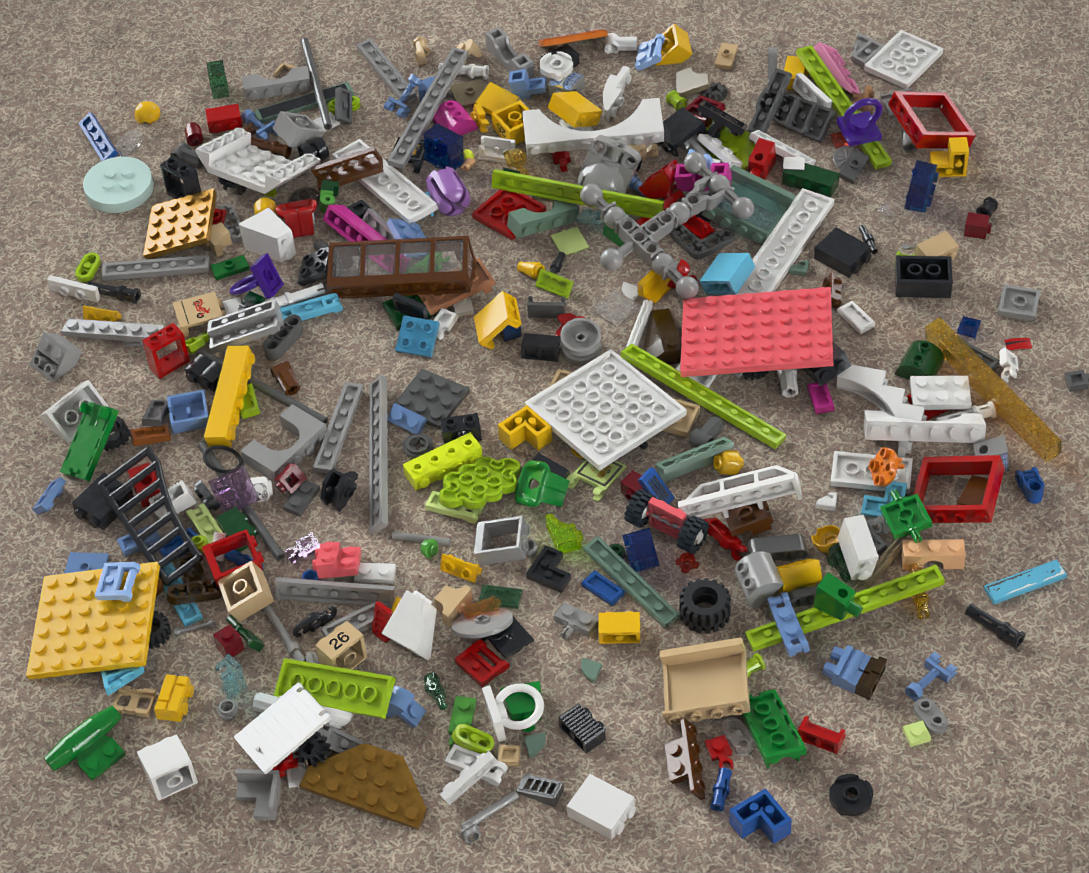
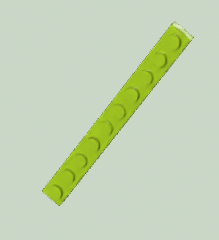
M810 45L797 49L796 55L820 90L833 101L831 106L839 117L844 116L852 102L813 46ZM879 141L859 145L864 154L870 157L869 161L875 170L891 166L892 160Z
M497 169L492 171L491 188L588 206L582 202L580 192L584 186ZM602 190V198L608 204L616 202V207H621L626 214L653 218L663 211L664 201Z
M631 343L621 351L620 357L773 449H776L785 441L787 436L785 433L692 378L681 377L680 371Z
M933 565L859 591L855 594L854 602L863 607L861 612L863 614L945 585V579L937 565ZM816 608L796 614L803 634L854 617L848 613L843 620H839ZM775 621L745 632V637L753 652L783 642Z

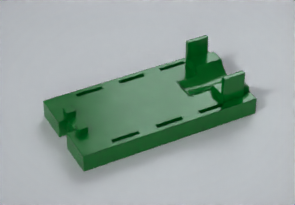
M82 402L78 411L84 414L60 472L90 482L119 411L94 402H88V404Z
M776 690L759 692V696L755 697L749 694L750 712L743 713L741 716L767 769L770 763H778L784 757H791L798 762L800 756L806 755L807 748Z

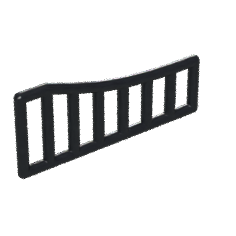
M151 447L144 448L97 483V488L149 563L158 562L153 554L180 535L184 543L158 562L160 565L159 578L165 586L173 583L203 560V555L190 538L174 509L165 482L161 461ZM145 457L150 459L152 463L110 493L106 487ZM155 471L157 480L120 507L116 499ZM159 488L162 497L129 520L125 513ZM165 505L168 513L139 534L134 527ZM169 521H172L175 529L148 548L144 540ZM189 549L194 557L168 576L163 568Z

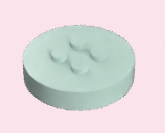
M114 157L93 166L85 175L83 188L86 199L92 207L103 212L120 213L132 210L143 204L152 194L154 182L150 168L143 161L132 157Z

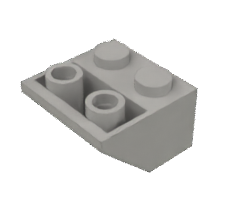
M43 332L29 365L52 382H55L76 366L82 350L59 334Z

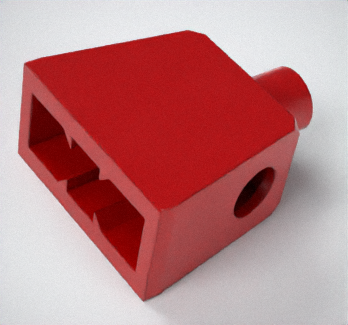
M758 138L749 157L748 168L749 173L765 180L776 164L775 142Z

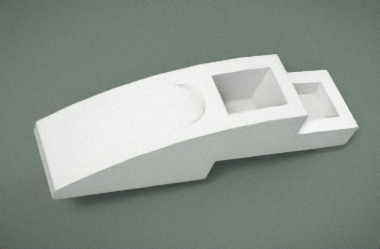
M623 66L617 76L610 74L605 84L603 112L606 122L615 117L618 107L623 105L624 97H622L626 84L631 82L630 67Z

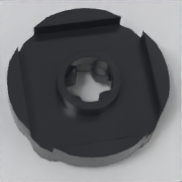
M844 774L836 778L830 787L829 801L840 815L858 816L870 809L873 801V788L866 779L864 781L858 775ZM848 792H852V794L857 795L854 798L847 797Z

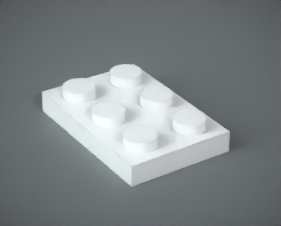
M910 376L912 405L925 407L924 410L971 409L972 403L968 376Z

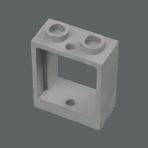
M523 516L478 522L473 553L480 565L525 560L526 551L529 549L527 540L531 532L530 525L526 523ZM517 533L516 546L490 549L491 537Z

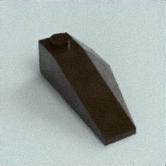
M669 308L653 310L650 313L643 350L671 365L681 362L680 338Z

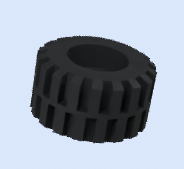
M699 578L696 579V582L690 581L688 586L682 588L683 592H680L679 613L685 627L689 625V630L697 629V633L700 634L702 631L710 634V630H713L715 633L718 631V627H725V622L728 623L731 614V596L729 595V590L724 588V584H718L715 579L710 581L709 578H704V580ZM707 602L713 604L714 606L710 608H700L696 605L699 603Z

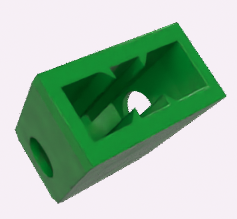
M828 572L817 586L814 608L839 620H843L848 613L858 618L863 610L862 606L854 602L855 590Z
M540 681L525 683L537 689L541 694ZM524 692L512 693L503 701L509 718L512 721L526 720L534 713L536 707L533 697ZM535 725L523 729V731L531 732L535 729Z

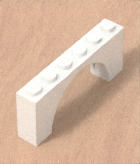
M864 410V433L866 440L956 443L985 441L986 423L982 414L962 413L960 417L951 420L917 421L893 417L884 411Z

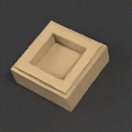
M499 745L498 761L505 763L507 766L519 767L521 746Z

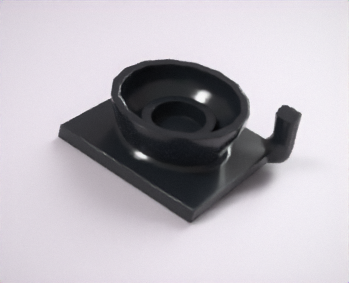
M514 616L512 624L505 630L494 635L481 637L483 641L488 639L504 658L518 653L522 648L534 642L531 635Z

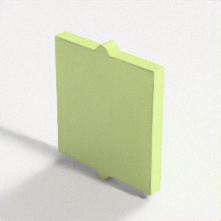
M578 227L562 230V232L550 235L558 251L564 252L566 255L576 254L578 251L589 248Z

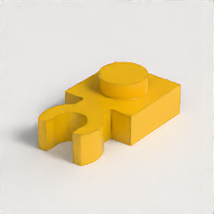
M474 104L471 117L476 122L480 132L486 133L488 132L486 126L489 125V121L485 119L486 114L481 104Z

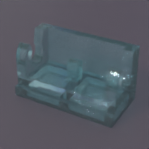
M227 654L215 666V670L219 671L222 667L226 668V671L220 675L223 683L221 691H225L226 699L232 700L247 689L241 665L231 655Z

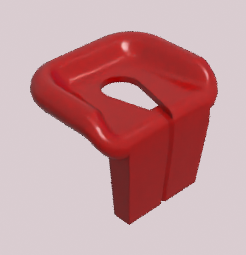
M315 199L283 203L275 207L276 213L281 218H284L286 225L292 230L293 238L314 234L312 213L317 208V201Z

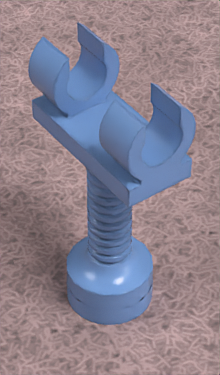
M414 74L409 76V84L399 100L389 97V100L384 104V109L393 111L397 105L400 107L396 112L397 116L405 118L411 109L404 103L414 87H419L422 82Z
M247 109L242 113L241 119L245 123H252L259 129L256 131L257 138L269 141L267 138L271 132L278 136L273 130L275 121L265 126L256 119V114L252 110Z
M933 652L929 658L925 659L924 667L930 672L917 684L914 682L910 683L905 688V693L911 699L917 701L923 696V689L936 677L948 683L957 674L956 670L958 668L950 664L944 670L937 665L940 663L941 660L939 658L942 656Z

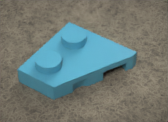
M144 667L101 671L107 696L145 673Z

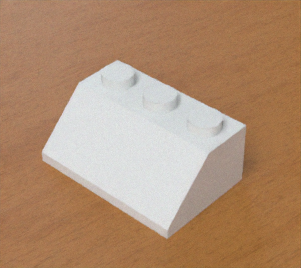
M87 380L80 383L39 417L51 431L70 443L73 441L84 414L78 411L81 403L88 404V402H94L102 406L108 405L91 382Z

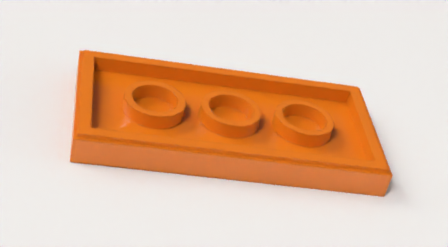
M600 29L540 39L538 42L539 46L545 47L608 35L607 30Z

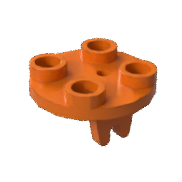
M882 447L875 458L869 462V470L876 486H888L894 480L897 469L905 467L901 463L903 459L897 457V454L891 448Z

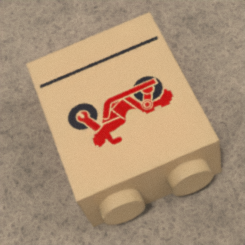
M215 291L173 302L176 318L184 338L190 337L188 328L208 323L210 320L226 315L225 310L221 311V308H223L221 298L216 297Z

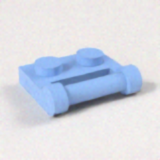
M657 34L654 39L639 45L635 63L637 70L641 71L661 61V49L665 41L663 34Z
M136 562L105 563L95 593L97 600L130 602L135 577L139 573L141 566ZM129 572L124 589L119 590L124 573Z

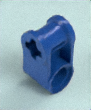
M1032 467L1030 470L1025 471L1016 470L1015 480L1019 488H1021L1025 499L1033 504L1041 502L1045 485L1037 467Z

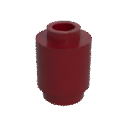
M195 122L188 123L184 130L188 145L198 146L202 144L204 139L201 127Z

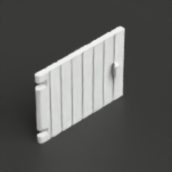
M300 683L293 686L284 696L280 697L267 710L261 713L259 717L255 718L234 736L265 775L332 719L306 689L302 690L304 687Z

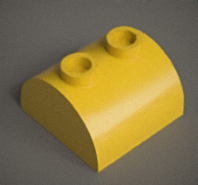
M808 558L776 567L784 584L778 589L781 593H789L801 587L816 586V583H820L822 580L819 559Z

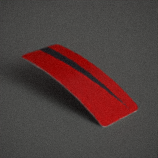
M1030 338L1004 340L1009 351L1032 349Z

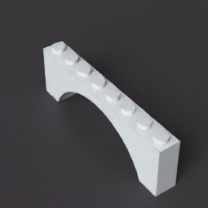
M660 98L642 99L636 111L626 120L610 128L597 131H578L562 127L548 119L540 109L522 111L527 155L580 149L588 150L593 140L599 135L615 139L625 145H640L642 143L664 141ZM596 142L599 148H603L600 142Z

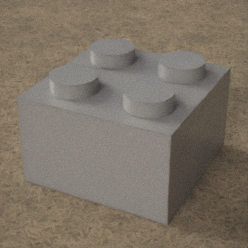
M280 111L273 127L278 137L284 139L291 148H296L305 143L310 144L311 140L318 137L322 138L324 133L307 115Z

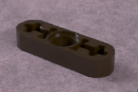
M213 579L172 585L167 589L166 599L172 605L216 600L220 599L223 595ZM199 590L201 593L195 595L192 594L191 591Z

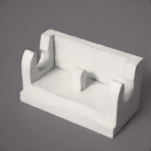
M482 135L481 145L478 147L479 160L512 164L516 155L515 140Z

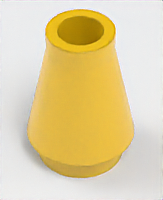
M520 261L517 265L518 272H522L534 280L538 278L540 269L545 270L544 265L540 262Z

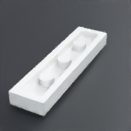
M760 130L751 132L749 139L754 141L755 145L758 138L775 142L776 154L782 156L783 160L784 157H805V163L814 165L816 162L811 157Z

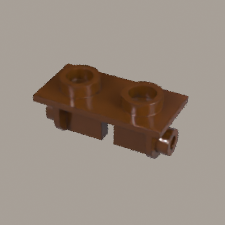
M832 271L828 277H825L822 287H831L832 307L839 308L841 305L842 281L839 277H834V271Z

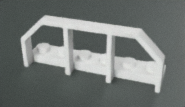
M775 465L700 484L685 500L678 502V508L687 514V520L691 515L702 517L718 512H723L724 517L728 518V510L757 503L761 510L764 509L763 501L796 493L798 500H801L800 480L797 473ZM778 475V477H774V478H770V479H766V480L760 481V479H764V478H768V477H772V476ZM755 481L754 483H750V484H746V485H742V486H738V487L726 489V488L733 487V486H736V485H740V484H744V483H748V482ZM720 490V491H718V492H714V493H710V494L704 495L705 493H709V492H713V491Z

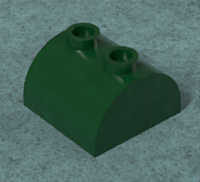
M924 340L914 341L900 362L895 375L910 380V376H937L945 360L944 354L939 347L931 342Z

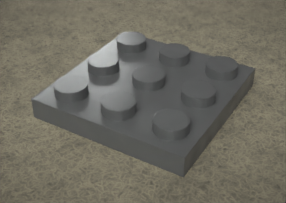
M421 369L394 403L427 418L426 424L441 429L440 419L450 417L468 395L470 389Z

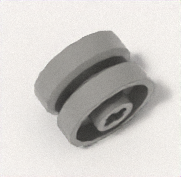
M575 318L568 321L562 327L560 333L561 351L565 360L576 365H586L600 356L602 351L601 330L595 322L586 318Z

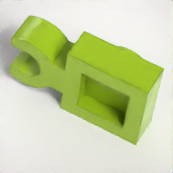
M206 331L201 332L197 337H192L185 341L188 353H196L199 348L206 345L205 342L210 341V336Z

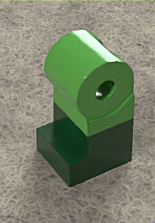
M322 180L319 205L322 213H326L329 205H335L334 196H338L339 182Z

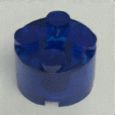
M650 528L622 535L625 546H628L625 548L633 570L638 573L660 566Z

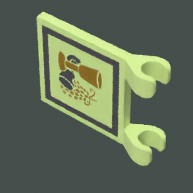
M585 460L573 474L567 477V480L570 481L568 488L573 489L580 479L596 487L593 490V500L598 502L627 466L615 460L599 471Z

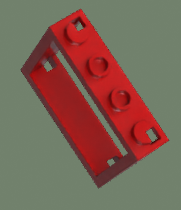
M894 91L888 104L916 148L948 149L949 138L967 137L968 147L970 148L976 136L946 92ZM911 107L939 108L955 132L926 131Z
M1001 456L923 457L913 495L918 494L922 503L924 502L931 475H989L982 505H929L924 507L932 523H992L1005 469Z

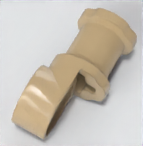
M419 36L413 40V46L416 48V62L418 61V66L426 65L425 56L430 54V49L427 46V39Z

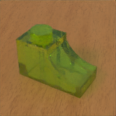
M553 513L545 515L546 528L556 550L566 554L582 549L581 541H584L580 529L577 530L574 523H563L556 519Z

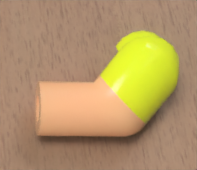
M466 149L461 153V157L464 156L463 159L465 160L461 169L468 172L476 160L473 152Z

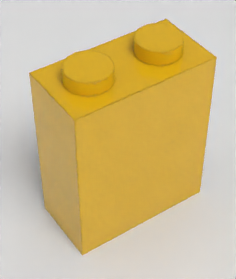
M577 91L553 93L548 105L551 111L574 128L596 126L603 112Z

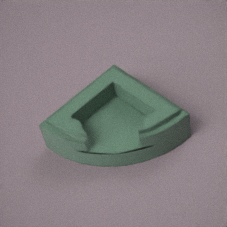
M803 260L796 265H792L789 269V274L807 277L809 260Z
M582 658V672L588 681L595 683L602 669V664Z
M545 732L525 737L529 758L538 755L546 744Z

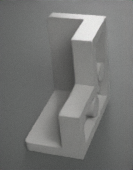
M237 769L236 800L256 801L255 820H276L282 784L279 771L271 770L265 775L262 770Z

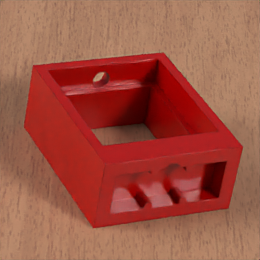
M174 323L142 340L149 368L158 379L191 362L184 334ZM176 341L177 349L158 359L157 351Z
M247 529L202 546L218 588H220L218 584L220 579L243 565L221 573L215 557L240 547L248 546L253 558L252 562L263 571L261 565L264 562L263 556L260 551L256 552L257 542L254 535H249Z

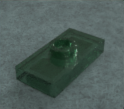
M483 584L479 596V604L519 609L523 589Z

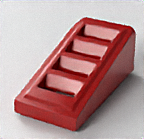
M377 601L374 608L372 634L384 643H387L391 639L383 635L382 632L390 620L393 611L380 601Z

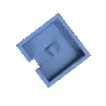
M204 389L167 396L173 434L206 428L209 412Z

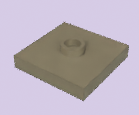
M481 78L451 85L450 90L454 100L467 109L474 107L475 102L486 87Z

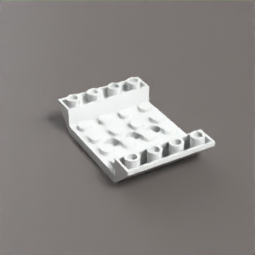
M235 128L233 131L225 133L195 149L196 154L208 173L263 194L307 172L311 167L320 163L321 160L314 157L313 154H304L291 161L283 156L274 155L270 151L258 149L256 146L251 145V133L244 131L242 128Z

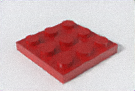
M498 190L472 213V218L513 241L516 236L507 227L509 212L525 208L532 212L543 213L546 212V206L525 194Z

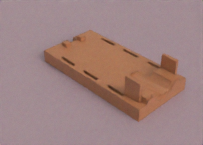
M477 258L470 293L418 296L424 305L427 306L431 316L438 313L441 308L446 309L481 291L484 294L492 292V286L495 285V281L480 258ZM468 263V276L470 275L472 263ZM461 266V267H458V268H456V269H454V270H452V271H461V270H462V266Z

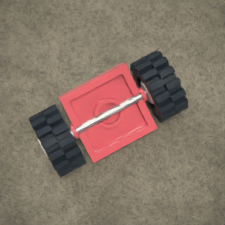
M642 489L636 491L635 495L633 494L632 500H629V505L626 506L627 511L624 513L625 521L641 528L649 520V526L677 539L676 545L678 548L690 554H695L700 549V546L703 545V540L706 539L705 536L708 534L709 523L695 515L689 516L687 520V514L681 509H676L663 500L656 499V496Z

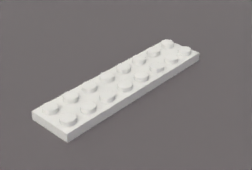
M358 139L333 153L332 158L333 160L370 147L361 139ZM370 154V155H367L366 157L371 158V157H374V155H373V154ZM383 159L384 172L358 180L409 225L438 210V204L393 166H389L385 159ZM351 160L350 162L356 163L358 160Z

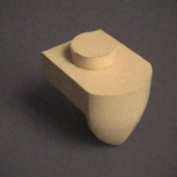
M468 39L457 46L458 49L468 51V56L471 54L475 57L482 56L480 48L472 39Z

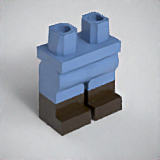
M847 645L845 650L834 647L830 659L838 662V664L826 662L822 674L832 679L831 684L838 685L842 689L870 700L886 669L887 659L880 656L876 659L860 650L853 649L849 645Z

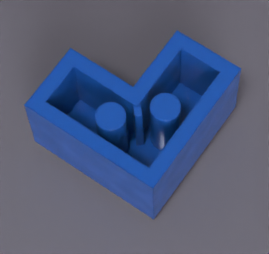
M766 788L729 810V823L742 839L758 829L763 831L772 844L791 834V818Z

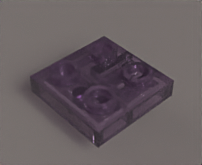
M244 465L208 481L222 513L234 507L241 510L260 501Z

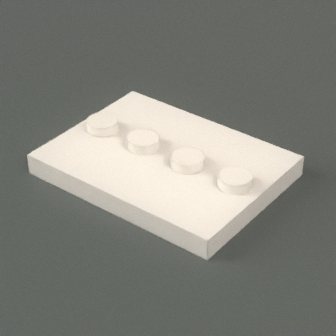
M900 30L864 65V71L901 88L908 89L943 54V48Z

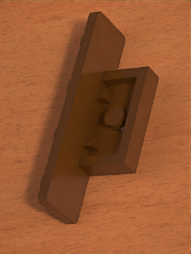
M683 718L680 720L683 737L665 744L669 781L672 784H676L689 779L691 793L700 800L705 799L704 790L706 786L701 773L703 767L699 759L700 747L697 744L696 738L698 732L693 723Z

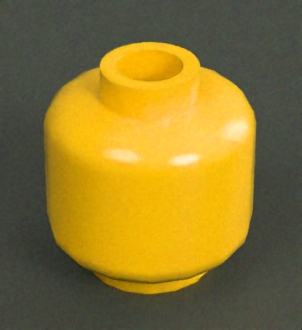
M267 197L260 198L254 203V215L267 208H270L277 215L275 211L276 203Z
M726 450L714 456L713 465L714 469L721 475H737L740 469L743 468L744 460L738 451Z

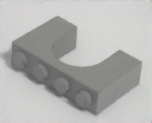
M293 404L280 415V421L284 429L299 438L295 445L286 450L276 451L265 447L253 439L241 450L242 460L245 464L276 482L274 478L286 468L288 463L299 466L302 459L306 455L312 454L315 447L323 442L324 436L327 434L326 424Z

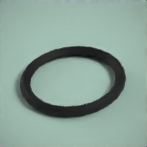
M212 446L203 453L204 463L211 470L219 473H234L240 470L243 465L241 455L236 450L227 446ZM215 449L227 450L237 456L239 464L231 470L219 469L208 462L207 454Z

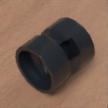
M321 137L311 140L310 144L305 143L298 146L300 157L304 154H313L314 157L321 160L329 157L328 147Z

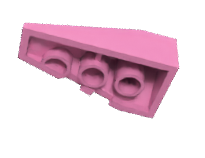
M818 42L813 48L838 84L851 94H860L855 81L848 77L851 73L843 66L846 64L838 51L831 46Z

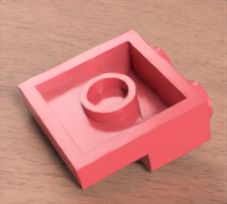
M340 542L320 544V547L315 549L316 559H313L312 562L313 570L317 571L318 579L358 575L362 555L361 547L349 546L341 548Z

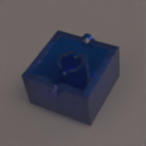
M438 123L423 133L425 161L435 165L437 169L451 167L454 170L464 163L463 136Z
M916 160L915 167L912 169L913 175L908 195L905 197L904 209L925 213L926 208L931 206L933 197H930V195H934L936 184H933V182L937 183L939 172H936V164Z

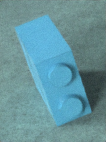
M719 253L700 279V283L708 295H736L754 270L755 265L749 253Z

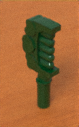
M232 615L227 616L226 621L248 642L247 646L261 652L265 644H263L260 637L251 630L243 628V625Z

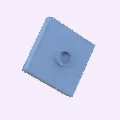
M70 552L64 574L103 569L104 564L109 561V554Z

